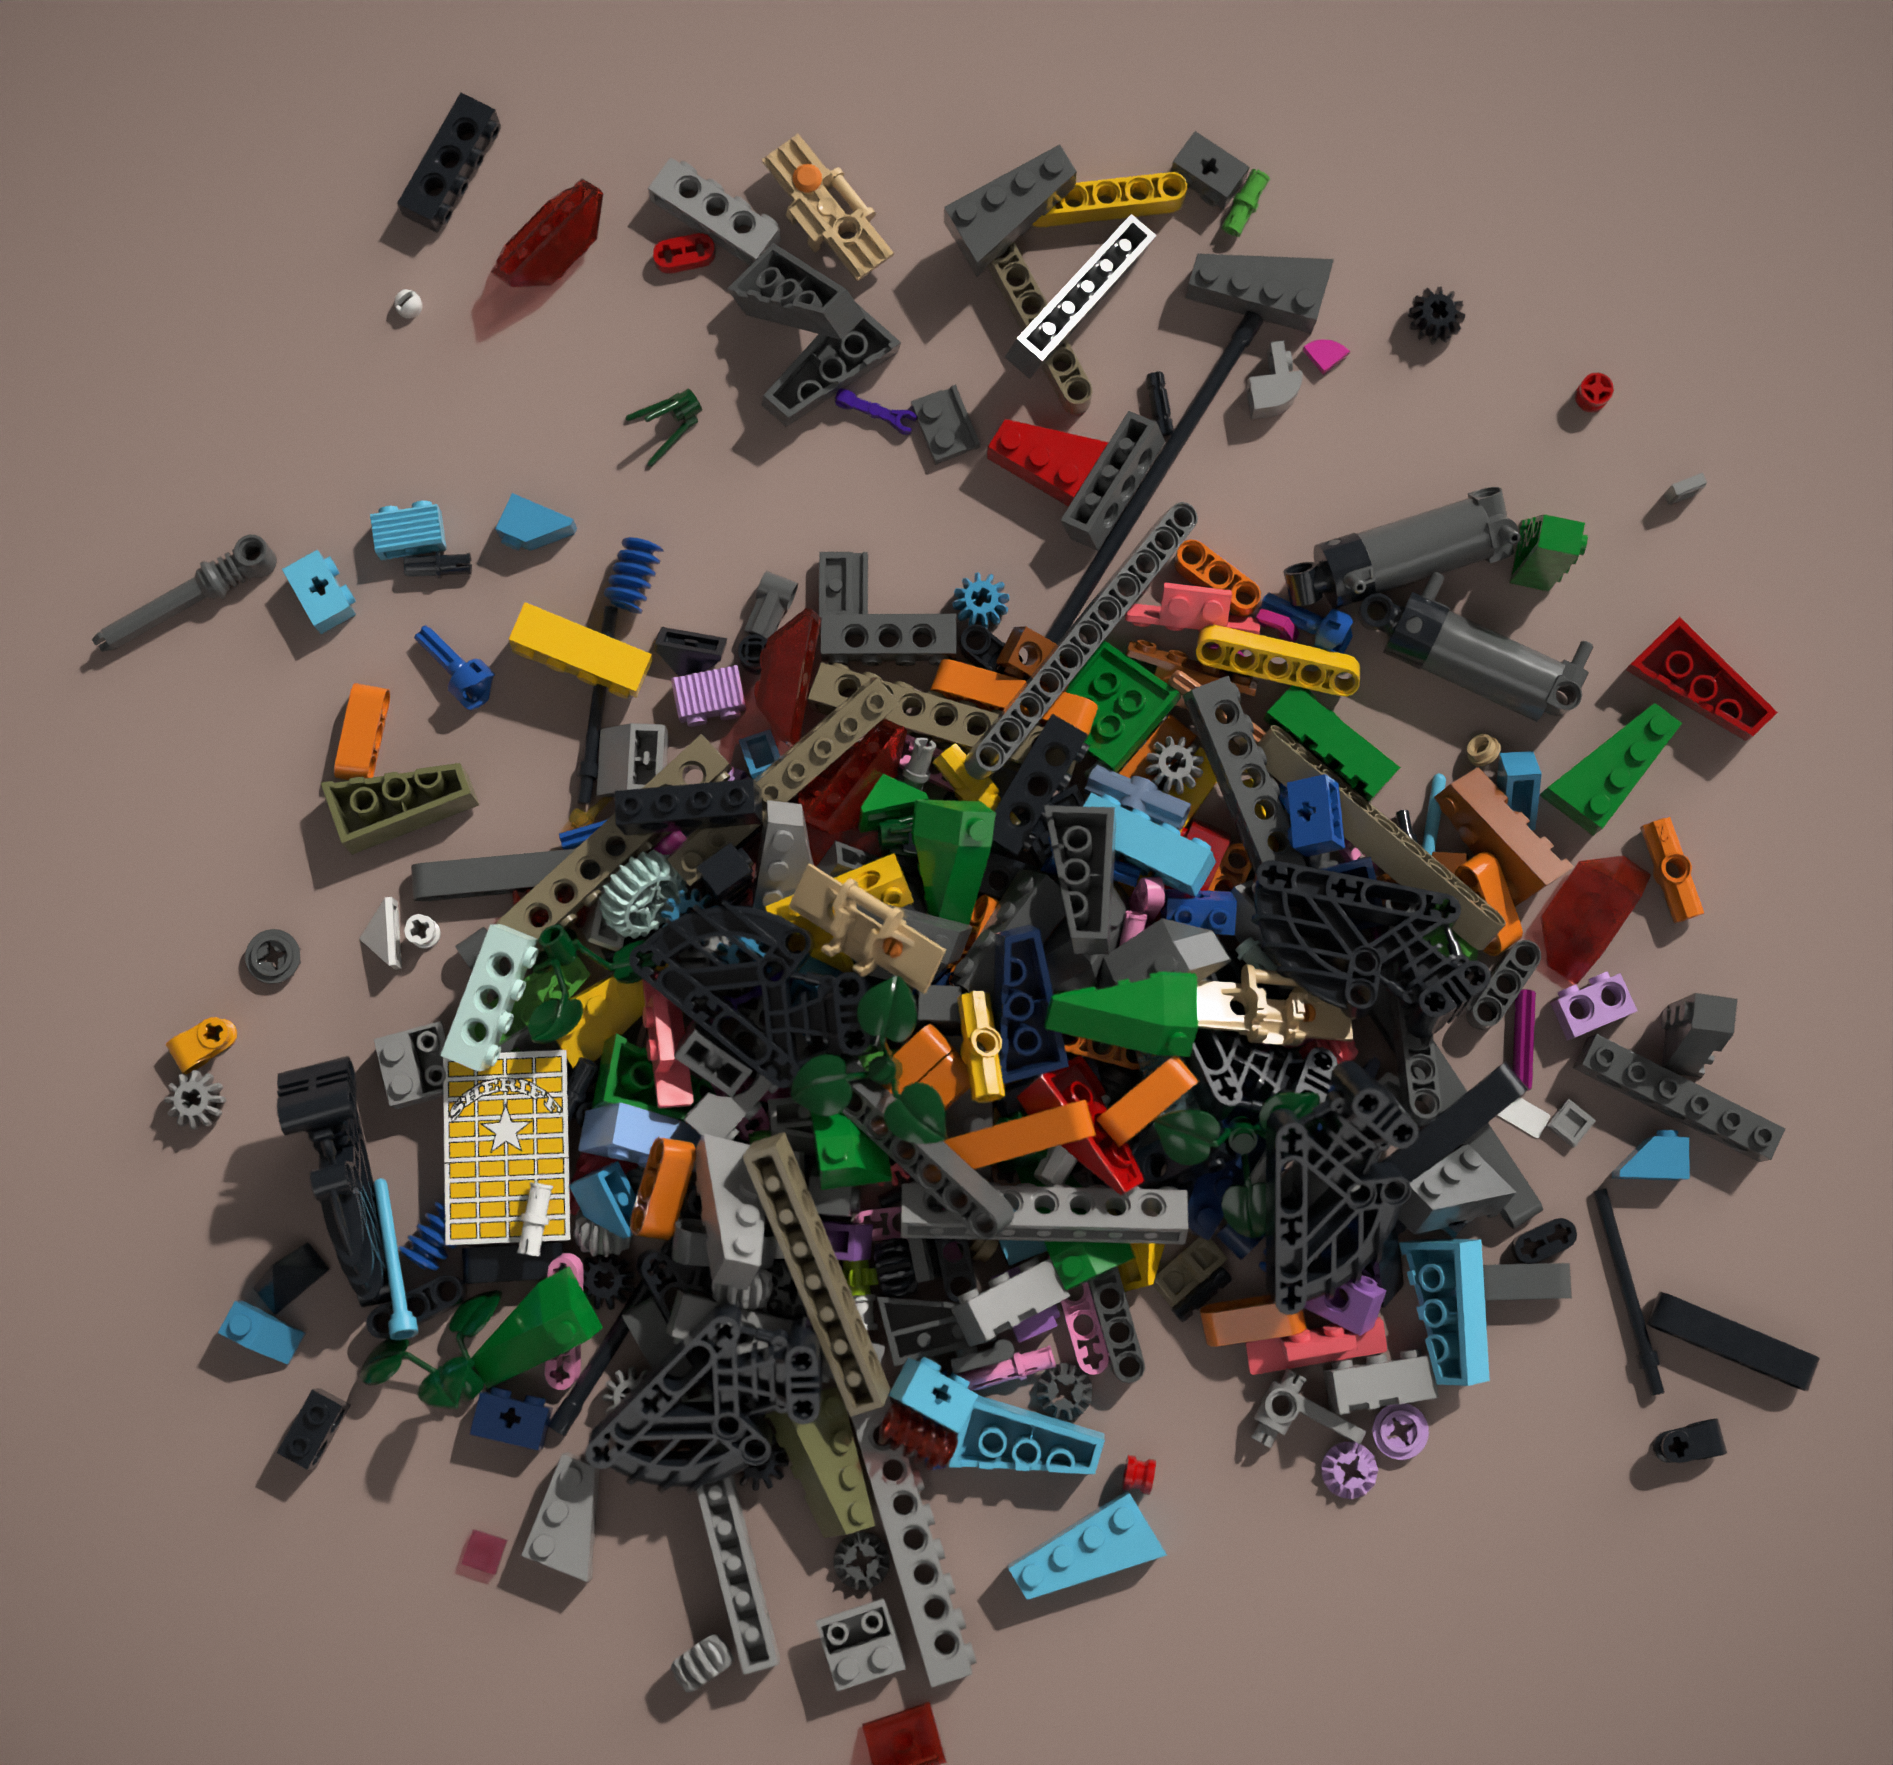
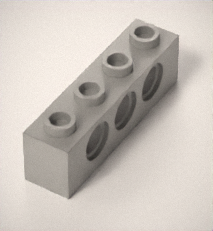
M670 157L648 187L650 199L653 203L697 232L708 235L714 243L749 266L773 243L778 245L781 241L778 224L773 218L766 214L760 216L755 213L744 199L738 196L732 198L724 192L723 187L710 178L706 181L697 175L695 168L685 161L679 163ZM688 190L697 192L693 198H684L682 194ZM713 208H722L723 210H725L719 216H712L709 214L710 210H712ZM742 225L752 228L745 234L736 232V229Z

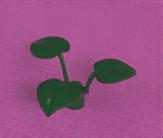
M552 925L546 928L538 939L544 951L538 954L534 965L530 969L538 974L548 973L554 969L562 996L561 999L555 998L545 1001L533 1011L528 1024L532 1042L546 1043L557 1040L572 1031L582 1017L583 1004L578 999L569 1000V992L560 966L571 964L576 959L577 950L608 971H615L614 977L619 983L631 984L639 982L643 978L631 968L629 963L630 954L636 946L644 944L646 940L623 946L614 954V963H608L584 947L578 940V935L574 930L569 928L564 930L561 925ZM653 952L651 954H642L641 957L645 960L642 965L643 967H657L651 960L654 955Z
M893 976L870 989L860 1000L857 1010L858 1020L862 1029L869 1035H880L879 1043L883 1050V1056L875 1057L870 1062L868 1071L847 1075L845 1063L840 1057L834 1055L817 1056L808 1061L797 1073L792 1084L791 1097L795 1102L815 1114L831 1116L845 1110L851 1101L852 1088L847 1081L871 1078L877 1084H891L892 1095L896 1100L888 1104L884 1110V1119L888 1129L895 1136L907 1142L916 1144L938 1143L944 1141L947 1138L944 1103L937 1090L926 1083H911L904 1087L901 1094L899 1093V1079L902 1076L903 1068L900 1061L892 1056V1051L889 1049L886 1039L889 1038L896 1042L906 1040L915 1028L917 1014L910 988L902 977Z
M1286 1092L1268 1098L1261 1106L1259 1112L1261 1126L1266 1130V1122L1269 1115L1281 1108L1293 1111L1298 1119L1312 1112L1313 1107L1321 1103L1319 1094ZM1199 1110L1172 1111L1154 1118V1126L1164 1151L1173 1161L1182 1165H1194L1203 1162L1209 1156L1210 1146L1217 1148L1227 1138L1229 1139L1230 1147L1235 1152L1241 1153L1245 1186L1232 1185L1225 1190L1222 1197L1224 1217L1229 1225L1239 1234L1249 1238L1262 1236L1266 1232V1182L1251 1184L1248 1153L1256 1147L1257 1135L1266 1139V1131L1262 1130L1260 1125H1254L1249 1118L1241 1116L1232 1119L1228 1127L1223 1129V1134L1218 1137L1220 1132L1218 1121L1209 1113ZM1316 1117L1303 1126L1314 1135L1319 1125V1119Z
M493 1290L475 1295L463 1302L453 1314L449 1329L452 1333L457 1334L456 1342L462 1357L451 1358L443 1366L435 1369L413 1354L405 1352L409 1345L408 1339L394 1340L388 1338L377 1345L368 1355L359 1377L367 1385L382 1384L398 1371L402 1360H409L430 1373L423 1379L418 1388V1398L424 1404L431 1407L458 1409L460 1399L462 1401H470L484 1387V1381L472 1369L475 1362L469 1356L464 1338L475 1336L486 1326L501 1299L502 1291Z

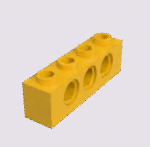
M895 853L834 878L842 884L850 878L858 882L859 888L885 904L904 907L914 902ZM793 895L765 906L767 912L776 914L794 923L799 928L808 930L813 935L815 943L833 936L789 908ZM832 907V912H833V914H834V916H835V910H834V908ZM795 933L789 938V949L795 952L806 946V941L802 934Z

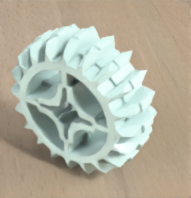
M655 850L650 851L648 854L642 851L637 859L630 857L626 865H620V870L616 874L610 875L612 879L610 883L603 886L605 893L599 897L602 902L599 907L602 917L611 929H614L624 938L630 936L635 939L639 935L645 937L650 930L658 931L659 925L663 922L666 923L664 921L666 918L661 916L662 911L673 912L674 910L673 907L668 905L667 900L671 898L679 904L681 901L678 892L681 890L686 893L688 892L685 887L687 882L666 860L669 855H662Z

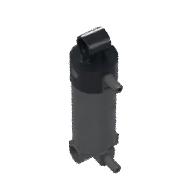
M1483 488L1467 493V499L1360 533H1351L1316 544L1314 546V562L1297 563L1283 571L1291 605L1305 606L1321 600L1324 593L1330 606L1337 609L1363 601L1371 594L1382 593L1430 578L1433 572L1442 574L1483 560L1493 563L1514 554L1513 545L1520 541L1521 536L1518 533L1516 523L1507 517L1502 488Z
M1433 572L1422 595L1412 592L1405 606L1400 607L1392 603L1391 599L1386 595L1376 593L1366 597L1359 607L1358 619L1362 626L1368 630H1380L1388 634L1389 639L1383 653L1419 670H1426L1537 722L1544 712L1554 716L1563 715L1577 707L1581 702V688L1589 674L1583 668L1591 654L1593 644L1581 641L1572 662L1565 659L1560 662L1449 611L1450 607L1435 601L1445 579L1440 573ZM1371 604H1379L1385 611L1384 618L1377 621L1371 619L1367 614V607ZM1557 691H1561L1566 695L1567 705H1562L1556 699Z

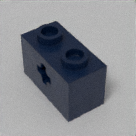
M491 1387L490 1393L480 1392L470 1435L538 1451L543 1449L549 1427L548 1424L553 1411V1407L545 1406L546 1399L525 1395L524 1400L511 1398L512 1391L497 1387ZM515 1408V1415L520 1416L521 1420L520 1422L513 1423L511 1427L509 1426L510 1420L504 1418L505 1413L512 1412Z

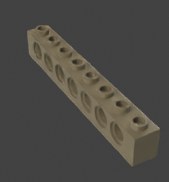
M821 662L808 696L811 711L828 716L848 699L841 696L844 690L849 688L858 690L872 677L879 678L900 705L872 729L895 736L907 734L914 738L928 739L927 744L933 741L936 744V748L946 750L956 743L966 755L983 736V734L972 735L969 733V730L975 726H982L987 731L1002 712L996 709L991 712L982 710L976 704L966 700H960L959 702L948 700L943 694L936 691L924 693L914 690L913 686L905 682L896 681L894 684L883 681L880 676L871 672L856 673L840 663H831L829 665ZM911 707L921 709V712L916 716H907L905 714L906 710ZM947 716L953 719V722L947 726L937 724V721L942 717ZM1038 722L1002 767L1019 771L1044 728L1041 723ZM1000 729L1002 738L1009 736L1006 731ZM1054 748L1045 754V759L1051 766H1060L1065 761V755L1061 750ZM980 754L981 761L990 763L985 755ZM1073 761L1067 773L1072 775L1076 761Z
M872 677L754 779L762 790L763 821L767 800L788 802L900 705L879 678ZM761 824L696 829L666 860L690 886L697 880L696 867L729 843L736 847Z
M700 734L643 788L687 785L685 783V776L693 769L703 772V778L700 783L728 781L731 777L728 773L732 770V767L711 743ZM614 813L503 915L496 924H502L536 939H539L540 934L552 925H561L566 930L577 920L575 914L584 905L589 908L599 900V897L603 894L601 892L603 886L612 880L610 875L616 874L620 870V865H626L630 857L638 858L642 851L648 854L654 848L652 843L661 834L666 837L672 832L625 835L616 826ZM617 839L624 840L626 842L624 853L619 856L610 855V844ZM590 863H598L600 865L598 877L593 880L585 879L583 875L584 868ZM566 886L573 887L575 895L572 901L566 904L560 903L558 900L559 891ZM539 910H547L549 919L546 925L535 927L532 922L533 915ZM538 941L535 948L538 949V954H540L544 949Z
M783 1132L753 1142L742 1156L849 1415L851 1417L883 1407L891 1390L786 1134Z

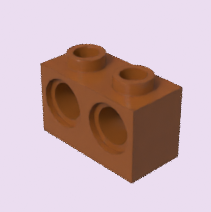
M1027 626L1014 627L996 663L1005 668V675L1027 681L1057 644ZM1022 647L1028 653V659L1025 664H1022L1019 660V651ZM1059 657L1060 663L1064 667L1068 668L1069 666L1067 661L1064 658ZM1040 681V685L1048 687L1045 682ZM1068 684L1067 687L1063 690V692H1066V690H1067L1069 684Z

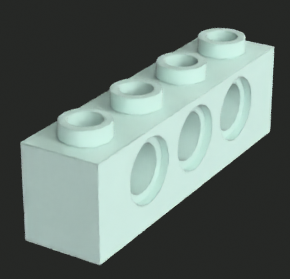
M490 924L440 1056L478 1072L488 1070L490 1066L493 1067L496 1064L501 1053V1047L498 1045L502 1034L508 1032L513 1022L514 1015L511 1014L514 1002L520 1000L526 987V982L523 979L527 968H531L537 959L538 949L535 947L538 939L502 924ZM504 956L511 962V970L508 975H504L499 968L500 960ZM491 989L496 991L499 997V1002L495 1008L491 1007L487 1002V994ZM478 1022H481L486 1028V1036L482 1041L476 1037L474 1031Z

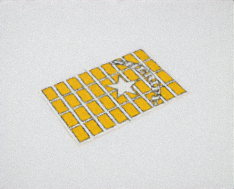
M567 1050L500 1053L493 1067L490 1066L488 1070L479 1072L443 1057V1068L446 1071V1079L443 1082L446 1245L520 1242L524 1223L520 1219L521 1214L526 1212L530 1182L553 1186L546 1216L550 1219L549 1224L544 1226L542 1241L570 1240L568 1100L566 1094Z

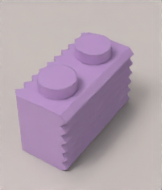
M738 665L671 678L680 723L687 722L689 727L706 724L707 718L720 716L721 720L735 719L741 716V711L747 710Z

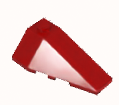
M1079 1055L1068 1061L1069 1067L1041 1075L1021 1092L1017 1099L1029 1116L1086 1100L1096 1135L1065 1143L1061 1146L1122 1196L1144 1182V1179L1128 1143L1125 1142L1118 1147L1097 1122L1096 1119L1107 1111L1102 1100V1096L1106 1093L1101 1082L1083 1057Z

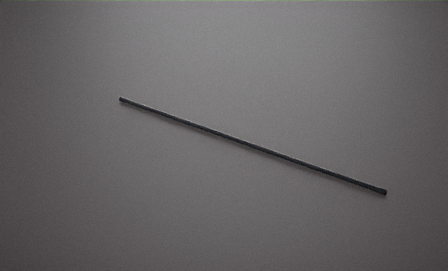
M1247 311L1234 331L1228 346L1067 600L1045 638L1057 644L1072 626L1241 354L1250 345L1262 326L1263 319L1257 314ZM949 791L943 798V800L958 801L955 794ZM760 1101L766 1113L768 1111V1103ZM749 1120L745 1125V1129L747 1131H755V1128L759 1125L758 1120ZM738 1135L732 1140L744 1144L748 1143V1141H744ZM696 1194L697 1200L693 1204L698 1205L700 1203L698 1200L700 1195ZM671 1246L670 1250L668 1251V1253L666 1254V1255H668V1257H670V1258H672V1257H671V1254H672V1246ZM654 1259L651 1263V1268L647 1272L655 1273L662 1280L664 1276H662L658 1269V1265L662 1261L658 1262ZM642 1279L572 1391L563 1400L549 1422L548 1426L563 1436L567 1435L582 1411L583 1404L630 1330L623 1319L622 1313L651 1296Z

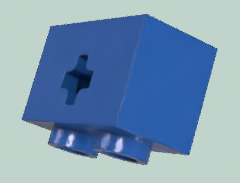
M1326 774L1288 782V795L1285 796V807L1291 820V827L1288 829V839L1293 849L1306 857L1345 849L1339 783Z
M1164 889L1165 900L1161 909L1160 919L1163 918L1212 930L1215 934L1235 935L1237 900L1231 892L1199 891L1197 897H1194L1179 890Z

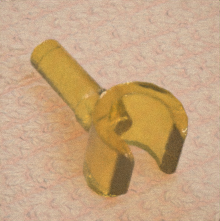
M602 797L587 812L578 808L574 809L569 816V821L572 822L571 827L577 829L593 824L594 817L613 798Z

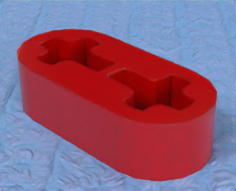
M703 233L660 241L653 250V259L656 267L666 274L708 266L714 261L716 256L712 238ZM703 244L704 249H706L704 256H698V253L694 252L697 249L696 245ZM665 251H671V254L674 255L672 257L673 262L666 263V260L663 258Z

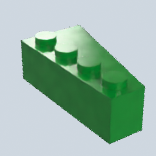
M1292 685L1266 712L1263 720L1270 726H1278L1289 733L1370 802L1401 767L1345 724L1332 710L1326 709L1316 701L1315 695L1309 689Z
M1656 703L1652 704L1547 787L1539 796L1594 836L1608 823L1681 726L1682 722Z

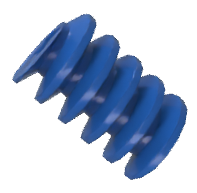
M628 537L622 540V546L625 550H620L617 554V558L621 562L615 563L612 567L617 575H611L608 578V582L612 587H607L603 593L614 606L632 613L642 614L643 610L635 605V602L647 600V597L639 591L640 589H651L652 585L645 581L644 577H655L656 572L648 566L649 564H660V560L653 555V552H664V550L645 539Z
M439 1202L434 1203L439 1212L437 1216L430 1213L425 1214L430 1223L429 1227L417 1224L416 1227L421 1234L420 1238L408 1235L407 1238L412 1248L409 1249L403 1246L398 1248L406 1257L424 1270L428 1268L436 1271L440 1268L435 1257L444 1260L449 1257L444 1246L453 1249L457 1247V1245H446L445 1204Z

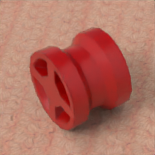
M1599 372L1587 375L1576 389L1575 401L1578 407L1589 413L1602 410L1614 392L1611 379Z
M1127 1455L1122 1479V1490L1138 1489L1142 1494L1150 1495L1155 1476L1156 1460L1148 1459L1144 1462L1137 1460L1135 1456Z

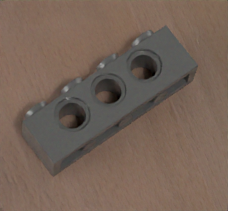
M1127 412L1060 520L1071 540L1097 551L1100 549L1165 443L1157 422L1133 412Z
M821 614L822 661H828L829 665L831 663H840L845 666L848 665V661H862V665L880 666L882 661H896L898 666H913L916 664V661H929L930 665L939 666L943 659L956 661V614ZM857 634L862 636L865 641L860 647L853 648L847 645V638ZM887 634L894 635L898 639V643L890 648L882 646L879 641ZM925 634L931 638L932 642L929 646L922 648L916 646L913 640L916 636Z

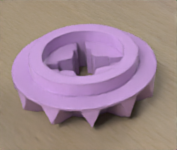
M1406 1403L1385 1406L1375 1416L1371 1429L1375 1445L1384 1455L1397 1460L1410 1459L1418 1455L1425 1447L1429 1435V1428L1424 1415L1416 1407ZM1392 1418L1398 1421L1400 1425L1413 1424L1405 1432L1407 1445L1399 1437L1387 1438L1395 1430Z
M1342 1442L1334 1445L1325 1454L1321 1465V1474L1325 1485L1335 1495L1346 1499H1354L1366 1495L1375 1485L1378 1473L1374 1455L1365 1446L1355 1442ZM1357 1456L1355 1469L1363 1477L1361 1479L1351 1476L1343 1485L1345 1472L1336 1464L1339 1462L1349 1465Z

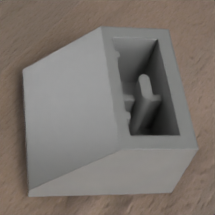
M630 723L600 730L597 797H615V791L642 789L667 766L669 733L665 725Z
M442 1021L374 1039L390 1107L401 1109L431 1101L444 1095L443 1082L446 1079V1071L443 1068V1057L440 1055L446 1042V1035Z
M884 1598L816 1620L837 1691L906 1668L896 1630Z

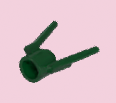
M688 388L668 399L640 409L625 417L627 421H632L645 416L644 421L649 422L670 412L677 422L682 419L684 420V423L647 462L649 467H652L689 427L699 422L695 415L702 411V407L697 397Z
M913 815L878 823L880 850L888 849L889 855L895 853V856L918 859L917 851L902 849V845H908Z

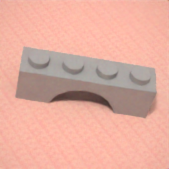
M795 1032L797 1057L801 1061L810 1052L806 1049L808 1044L806 1043L805 1036L802 1033ZM756 1036L753 1042L761 1060L767 1053V1047L764 1041ZM776 1052L773 1059L764 1064V1066L768 1069L769 1065H776L781 1070L779 1077L784 1079L785 1077L782 1074L791 1064L782 1066L774 1059L779 1056V1053ZM757 1072L752 1084L737 1095L719 1097L705 1093L683 1120L700 1136L708 1134L733 1140L739 1132L735 1128L736 1125L744 1117L749 1121L762 1107V1104L759 1102L761 1097L767 1091L773 1094L779 1087L773 1085Z

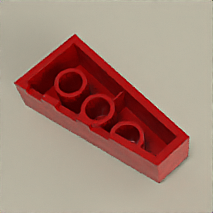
M1680 616L1625 669L1745 741L1753 737L1778 713Z

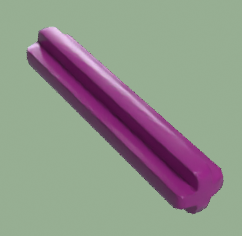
M1522 989L1515 999L1513 1071L1528 1088L1527 1091L1532 1088L1536 993L1533 990Z

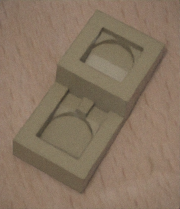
M1198 1237L1156 1274L1152 1285L1166 1302L1173 1307L1228 1258L1211 1238L1207 1241Z

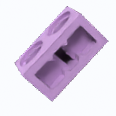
M1607 971L1588 979L1591 986L1579 990L1577 985H1573L1557 992L1560 999L1550 1004L1567 1041L1637 1012V1008L1621 973L1610 977ZM1603 989H1608L1614 994L1615 1002L1613 1006H1608L1602 1001L1601 992ZM1572 1002H1577L1583 1007L1584 1015L1582 1019H1576L1571 1015L1570 1004Z

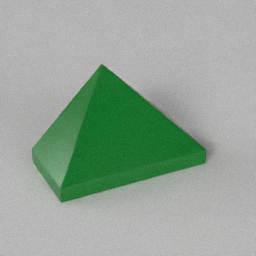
M882 774L861 806L858 825L860 833L877 830L879 822L914 815L915 799L928 800L927 793Z

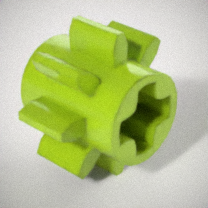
M868 1260L842 1261V1272L852 1296L871 1295L870 1285H878L876 1268H869Z

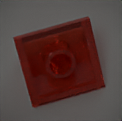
M930 1701L862 1724L872 1765H941L947 1763L946 1751Z

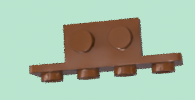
M1146 640L1130 641L1126 656L1157 665L1155 676L1167 684L1170 677L1177 670L1184 672L1200 685L1229 676L1231 683L1236 684L1239 692L1255 696L1258 681L1254 680L1253 676L1206 666L1201 662L1188 659L1189 656L1181 651L1170 650L1166 652L1156 649L1157 646L1154 643ZM1181 695V699L1176 706L1187 709L1182 697L1183 695Z

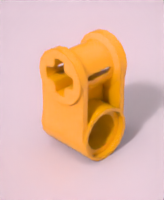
M210 1017L193 1028L173 1037L165 1045L181 1072L188 1074L193 1070L199 1069L209 1062L210 1059L230 1048L237 1039V1029L227 1019ZM215 1027L223 1029L219 1033L220 1040L213 1039L212 1037L216 1034Z

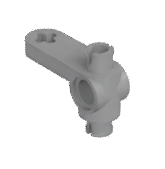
M1287 1368L1280 1384L1273 1381L1269 1390L1265 1392L1261 1405L1253 1418L1259 1424L1251 1438L1258 1442L1262 1441V1444L1269 1448H1272L1278 1433L1285 1436L1292 1421L1299 1412L1359 1445L1366 1434V1431L1299 1395L1307 1379L1301 1375H1296L1295 1372ZM1278 1395H1284L1289 1401V1409L1283 1415H1276L1272 1410V1401Z

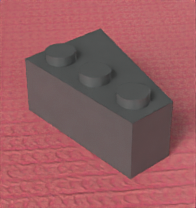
M1466 1142L1410 1182L1411 1195L1401 1205L1398 1219L1413 1234L1445 1228L1453 1222L1462 1221L1463 1223H1469L1481 1216L1487 1215L1488 1218L1497 1217L1517 1192Z

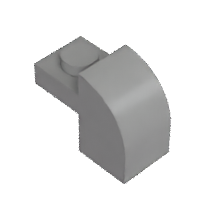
M1284 340L1270 343L1267 351L1270 375L1249 377L1246 392L1251 420L1277 416L1289 409L1297 397L1303 373L1302 370L1289 372L1293 370V360L1291 352L1285 351Z

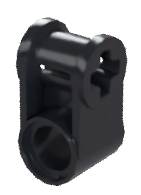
M974 624L968 626L961 635L959 645L961 654L976 667L1004 674L1005 668L1000 666L997 669L999 665L996 661L1005 643L981 625ZM971 636H978L983 640L984 647L979 650H973L968 647L966 640ZM1019 655V660L1022 663L1023 658Z
M1718 1418L1688 1424L1685 1427L1664 1431L1658 1434L1653 1442V1451L1656 1457L1666 1463H1684L1727 1454ZM1673 1442H1677L1678 1449L1670 1452L1668 1446L1672 1445Z

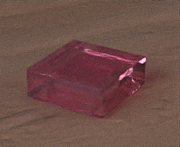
M473 1529L462 1564L496 1575L508 1539Z

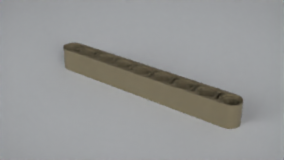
M1271 725L1257 743V746H1260L1266 755L1267 764L1265 766L1267 771L1285 787H1287L1288 782L1323 774L1328 775L1339 783L1344 837L1367 857L1371 856L1372 861L1398 884L1454 896L1461 905V914L1452 930L1472 947L1484 950L1506 925L1505 919L1289 733L1278 726Z

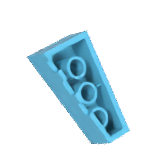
M1093 793L1089 795L1083 807H1115V860L1119 861L1122 859L1124 863L1140 867L1141 875L1143 876L1148 875L1151 871L1155 873L1154 877H1161L1163 884L1197 897L1216 863L1209 844L1195 837L1189 840L1180 836L1181 832L1167 823H1163L1162 826L1153 823L1146 813L1138 809H1133L1132 811L1120 807L1121 803L1109 795L1103 794L1102 797Z
M1417 1239L1399 1242L1402 1255L1406 1254L1410 1271H1407L1410 1286L1414 1285L1420 1306L1416 1307L1419 1320H1423L1428 1337L1425 1339L1437 1385L1470 1386L1490 1381L1481 1239Z
M978 1395L957 1435L949 1467L1095 1474L1105 1442V1436L1102 1432Z
M1125 1491L1007 1566L1025 1598L1029 1600L1145 1563L1167 1554L1131 1494Z

